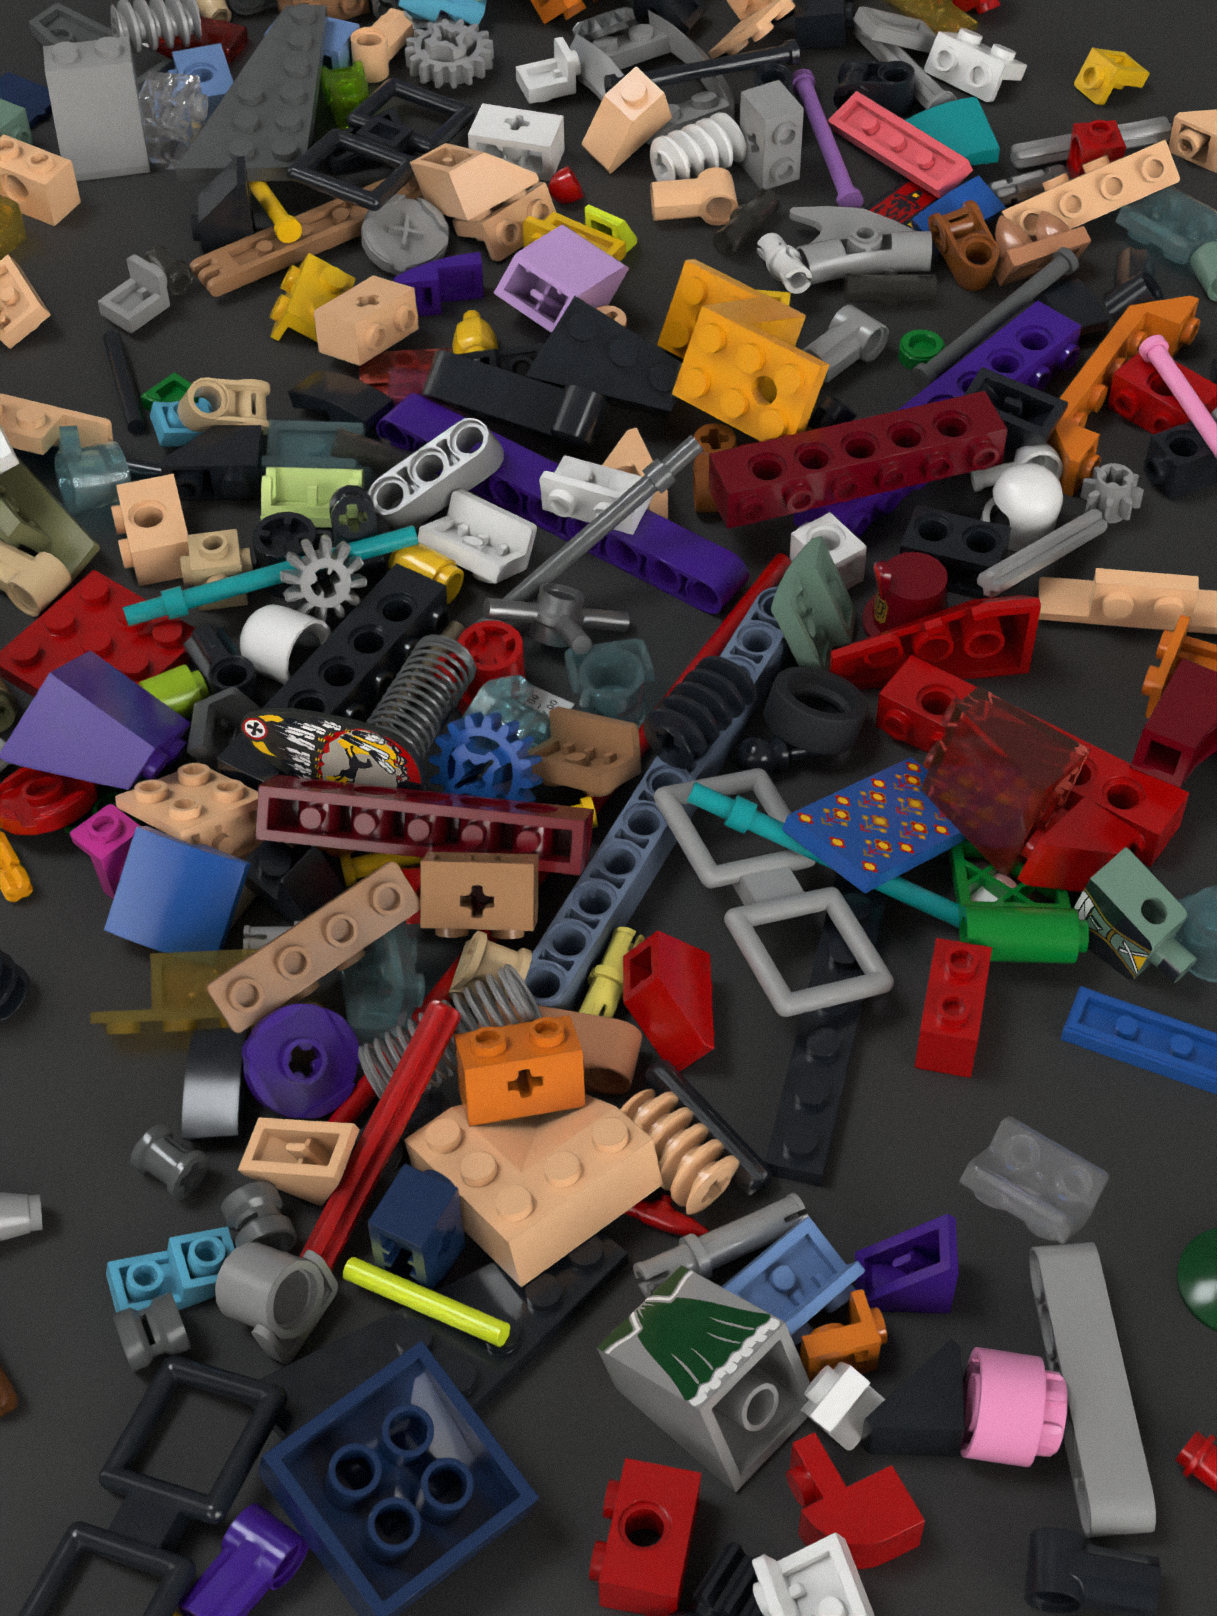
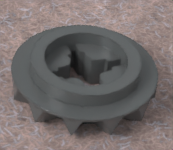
M628 7L618 8L577 23L573 28V35L575 38L576 34L591 42L599 37L610 36L630 28L629 22L635 20L636 17L633 9Z

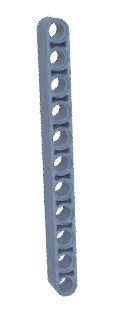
M778 587L768 588L757 596L720 657L734 662L745 670L756 686L757 698L751 705H745V710L738 718H732V724L726 731H719V738L713 744H707V750L701 757L693 758L694 764L691 768L679 769L672 767L656 756L532 953L530 967L524 982L537 1005L568 1011L575 1010L589 987L587 978L591 969L601 963L612 938L613 930L617 927L626 926L677 842L654 801L655 791L663 786L717 776L773 685L777 674L782 670L792 651L771 611ZM691 803L682 805L689 819H691L698 807ZM565 954H575L573 956H565ZM541 995H549V996H551V997H549V998H539L538 996H541Z

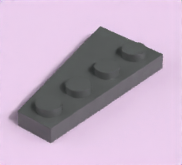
M58 2L28 21L31 35L43 46L55 45L65 41L76 43L98 40L108 36L113 37L112 29ZM130 41L140 98H142L169 79L168 70L175 69L174 61L142 45L141 52H136Z

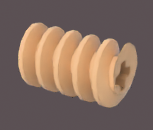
M653 1089L643 1090L633 1095L620 1110L653 1139L663 1184L661 1187L664 1190L671 1191V1198L680 1207H686L687 1215L699 1213L710 1206L725 1191L738 1169L740 1161L734 1155H730L717 1162L724 1149L723 1143L718 1139H713L703 1144L708 1136L709 1129L703 1123L694 1124L689 1127L694 1113L688 1107L679 1108L674 1111L678 1105L679 1098L672 1091L655 1097Z

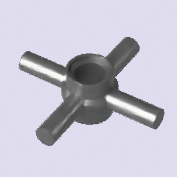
M557 583L542 584L539 594L532 599V602L486 598L483 604L484 618L531 623L529 635L534 640L554 647H571L579 655L587 653L592 646L591 639L581 628L626 632L629 627V614L627 612L582 608L585 598L584 594L575 588Z

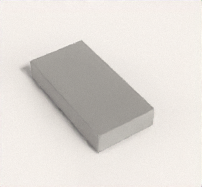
M859 7L853 19L871 40L930 53L937 36L923 20L869 7Z

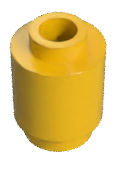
M418 542V545L392 552L388 561V570L397 563L446 585L447 604L452 602L459 593L464 579V572L457 567L455 560Z

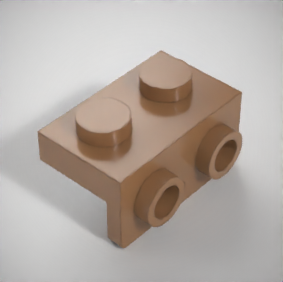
M557 706L549 711L551 738L528 750L529 755H539L542 758V762L532 766V773L542 777L544 785L551 787L567 786L583 790L585 795L591 797L610 795L616 787L641 773L639 729L637 724Z

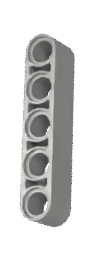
M1093 1242L1032 1247L1029 1256L1030 1278L1049 1371L1059 1372L1065 1379L1067 1386V1416L1063 1438L1084 1533L1088 1538L1153 1532L1156 1526L1154 1494L1097 1247Z

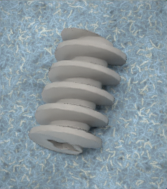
M119 0L116 8L113 4L111 5L110 15L113 37L129 36V40L132 42L136 52H141L144 39L148 40L153 51H156L158 48L159 38H164L168 49H173L175 36L180 37L185 48L190 45L191 35H196L198 40L201 39V20L196 0H181V2L180 0H165V4L163 0H150L149 5L145 0H134L133 6H131L128 0Z

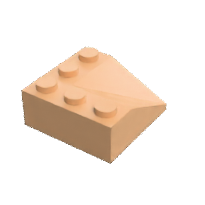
M585 1094V1107L474 1126L468 1125L463 1104L449 1108L404 1139L413 1168L422 1172L425 1170L437 1171L450 1179L455 1187H458L463 1230L521 1288L663 1185L653 1139L616 1106Z

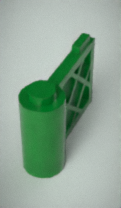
M966 838L960 844L948 850L956 903L958 904L959 942L992 947L990 962L1074 964L1077 961L1078 953L1087 952L1089 943L1088 922L1086 919H1079L1077 909L1071 908L1067 890L1029 886L1024 883H1020L1012 889L993 877L996 873L1002 874L1006 871L1018 878L1025 865L1020 860L1026 859L1021 853L1029 840ZM964 857H983L992 864L981 870L966 861ZM982 886L997 897L998 900L995 902L971 901L970 896ZM1037 890L1054 900V903H1035L1026 896Z

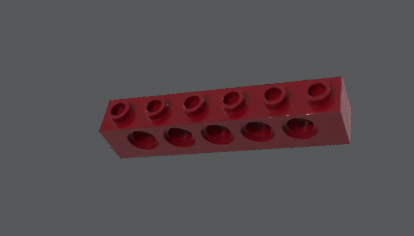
M981 391L710 453L708 489L726 528L729 529L1002 465L1007 428L987 393Z
M275 775L260 784L258 788L256 839L424 858L427 852L539 854L538 871L581 875L590 862L594 809Z

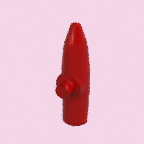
M662 1195L660 1201L650 1202L643 1199L623 1213L638 1219L645 1225L682 1237L689 1234H695L699 1237L709 1232L706 1227L695 1219L674 1210L671 1206L672 1198L668 1195Z

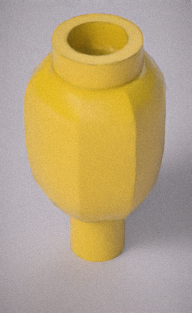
M469 310L464 313L463 321L457 324L452 348L453 353L463 354L498 349V342L492 327L481 318L479 312Z

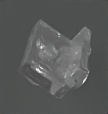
M1008 1116L1001 1121L990 1146L968 1162L959 1182L973 1190L976 1198L983 1204L995 1209H1005L1025 1221L1027 1228L1035 1235L1046 1240H1057L1065 1244L1087 1224L1109 1179V1174L1022 1122Z

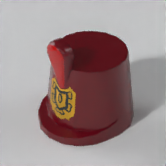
M919 552L902 553L892 557L888 562L884 560L875 563L874 573L878 591L864 608L861 619L862 627L866 636L871 637L947 609L948 577L942 563L930 555Z

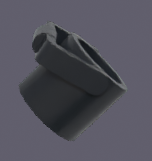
M278 512L269 515L257 523L252 532L253 549L251 558L253 570L287 561L285 556L288 552H294L300 557L305 556L306 553L301 546V541L306 538L311 542L314 551L319 550L318 543H320L322 535H328L331 541H334L332 532L328 528L315 527L311 519L299 513ZM326 571L316 573L317 581L311 586L315 587L320 581H329L330 575ZM284 582L263 589L275 597L285 598L283 593L294 584Z

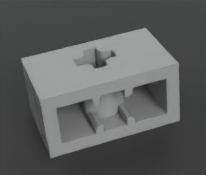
M780 80L741 91L740 130L744 136L747 150L744 161L739 164L762 191L800 179L804 108Z

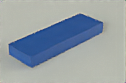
M1082 986L1079 987L1062 1031V1041L1217 1095L1216 1032Z

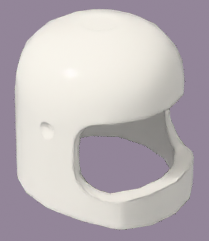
M1021 463L1010 466L1002 472L992 490L993 497L986 503L980 520L990 522V515L999 508L1007 515L1010 521L1009 527H1012L1008 550L1020 551L1054 531L1063 502L1062 487L1057 477L1051 471L1037 464Z
M274 604L266 605L256 610L246 621L240 636L241 655L253 663L257 674L284 685L291 678L288 671L289 657L298 636L304 630L309 631L317 636L321 645L329 637L331 630L323 620L289 607Z

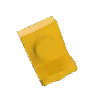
M1092 48L1074 81V86L1095 104L1104 105L1113 88L1123 89L1124 86L1142 88L1150 73L1125 52Z

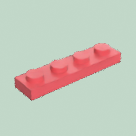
M858 91L828 119L833 132L939 199L954 190L973 171L967 158Z

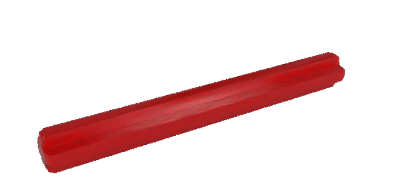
M437 1000L429 1003L346 1165L339 1185L332 1192L299 1256L300 1258L303 1257L307 1250H311L324 1259L332 1272L461 1020V1013L455 1008Z

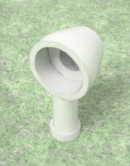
M1045 443L1016 449L1014 462L984 470L972 471L970 475L974 491L978 492L982 491L985 487L994 486L1002 472L1010 466L1021 463H1033L1043 466L1051 471L1059 480L1063 472V463L1057 451Z

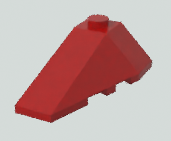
M1014 595L966 601L831 651L829 672L843 677L858 689L885 687L906 660L913 655L962 680L1028 674L1041 610L1039 597Z

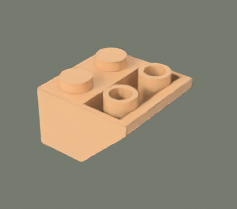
M447 143L410 162L424 199L439 209L442 214L466 220L469 223L486 218L491 214L490 208L501 202L508 203L522 198L527 193L526 188L539 182L535 172L486 152Z

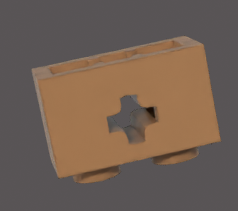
M427 852L421 860L420 928H435L436 936L447 938L468 936L469 929L491 930V937L498 939H518L524 937V931H533L538 921L539 854ZM475 885L483 886L484 895L493 897L489 899L484 908L477 907L475 897L467 896L471 894Z

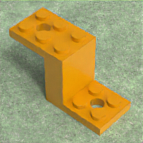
M696 259L685 260L657 343L663 349L684 359L672 395L762 442L805 432L830 364L795 347L806 318L805 314Z

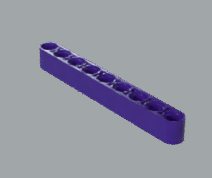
M410 393L377 423L376 430L381 441L388 449L407 458L455 423L465 419V417L419 394ZM491 431L502 445L504 460L495 473L469 491L534 523L539 528L567 542L571 540L589 522L571 517H561L542 508L539 479L544 471L555 473L559 465ZM483 442L474 445L469 453L477 451ZM440 470L435 474L440 476L443 470ZM646 509L633 535L612 530L587 551L599 559L707 614L719 613L749 579L748 568L739 556Z

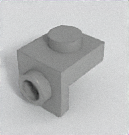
M136 254L127 258L130 279L98 300L100 314L131 334L170 307L165 273L158 265L149 263Z

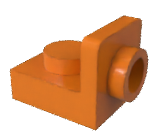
M863 1289L850 1292L847 1313L849 1325L843 1326L839 1323H830L816 1328L809 1335L802 1336L800 1359L810 1383L824 1367L829 1365L834 1369L840 1361L851 1365L860 1374L878 1369L881 1345L887 1344V1330L880 1309L878 1307L870 1309Z

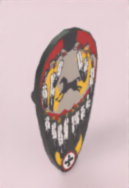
M267 708L251 711L241 721V731L253 747L271 764L289 776L424 790L425 772L419 756L405 740L386 729L355 719L295 708Z

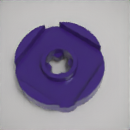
M310 1004L285 1005L276 1008L264 1016L254 1026L250 1037L245 1040L241 1054L244 1061V1076L253 1096L266 1109L286 1118L314 1119L327 1115L337 1109L351 1095L355 1086L353 1081L357 1073V1064H360L358 1057L359 1043L350 1025L339 1014ZM296 1046L301 1051L312 1049L315 1054V1058L309 1063L312 1072L306 1077L300 1071L291 1072L288 1065L292 1060L291 1051Z

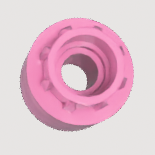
M975 1347L969 1357L963 1380L965 1432L960 1449L962 1457L1029 1467L1033 1463L1035 1456L1051 1457L1053 1454H1056L1063 1439L1067 1416V1386L1065 1379L1059 1372L1045 1370L1043 1359L1040 1356Z

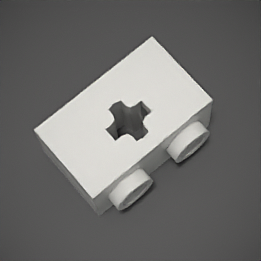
M482 103L468 133L469 149L486 152L537 173L539 180L550 181L565 151L564 116Z

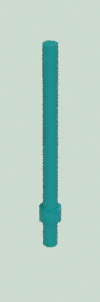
M412 525L348 543L351 548L347 558L360 556L362 560L418 545L415 528ZM284 561L185 590H181V587L177 586L161 591L162 596L125 606L123 610L128 626L167 615L169 620L189 615L188 610L284 583L280 579V572L284 570H297V568L288 561ZM325 568L319 569L315 574L326 570Z
M696 781L693 784L686 802L725 819V826L742 834L749 830L830 868L784 833L782 830L783 822L756 810L758 804L739 795L734 800ZM899 876L875 888L877 891L959 928L958 904Z

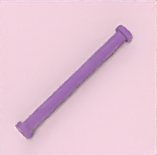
M799 69L792 74L793 91L800 96L837 190L838 207L861 208L864 202L859 189L854 188L814 89L816 84L815 77L809 69Z

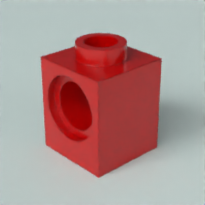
M1094 120L1092 122L1073 124L1067 159V168L1071 179L1085 174L1082 165L1107 155L1110 162L1124 158L1126 145L1116 120Z

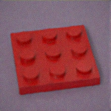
M93 570L0 651V677L35 697L51 671L91 650L138 684L140 681L190 663L184 652L183 643L190 638L192 631L196 628L179 618L169 620L168 615L128 626L123 607L146 601V599Z

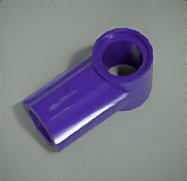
M253 1503L245 1508L230 1525L221 1544L222 1552L183 1596L178 1608L184 1616H247L269 1588L273 1591L278 1590L294 1576L307 1555L309 1545L300 1534L259 1503Z

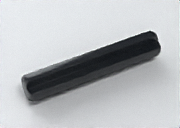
M660 1059L644 1073L645 1085L648 1089L655 1091L656 1097L665 1092L672 1091L679 1098L678 1105L674 1111L679 1108L688 1107L694 1113L689 1127L694 1124L703 1123L709 1129L708 1136L703 1144L713 1139H718L723 1143L724 1149L717 1162L730 1155H734L740 1161L739 1167L732 1179L747 1195L754 1196L772 1181V1171L767 1164L670 1061Z

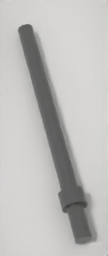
M690 435L662 461L656 458L642 470L645 475L502 600L530 602L539 594L542 584L552 583L655 492L659 491L662 494L677 481L674 476L704 451L701 445ZM482 616L475 623H479L486 620L501 621L506 623L507 620L487 619L484 618V616Z

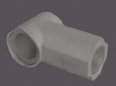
M846 305L836 313L830 323L829 330L802 351L830 364L823 381L828 383L858 359L864 362L874 360L882 352L888 341L889 329L886 325L855 306Z

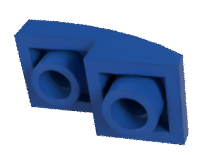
M977 176L928 206L912 218L911 225L916 231H929L928 217L931 214L940 213L944 215L962 208V204L968 200H973L977 203L983 214L984 221L988 225L1001 215V211L1005 210L1006 207L982 178ZM932 241V250L938 257H940L942 254L939 250H937L936 246Z

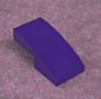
M480 252L431 261L393 278L394 282L415 288L418 316L442 314L441 302L484 298Z

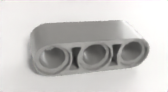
M465 418L387 471L371 485L368 494L372 499L374 511L393 530L412 525L414 528H417L450 504L453 491L463 489L468 492L495 473L504 460V450L500 442L481 420ZM483 442L477 451L469 453L474 445ZM443 470L437 479L430 481L436 472ZM403 497L402 502L396 508L391 509L393 503Z

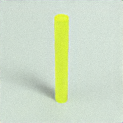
M351 1257L344 1267V1280L493 1345L503 1346L509 1336V1323L356 1257Z

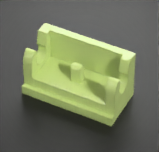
M267 467L266 476H262L261 520L278 512H294L311 519L315 527L332 528L329 502L333 493L346 485H357L364 489V469ZM347 505L346 514L348 520L358 519L357 505Z

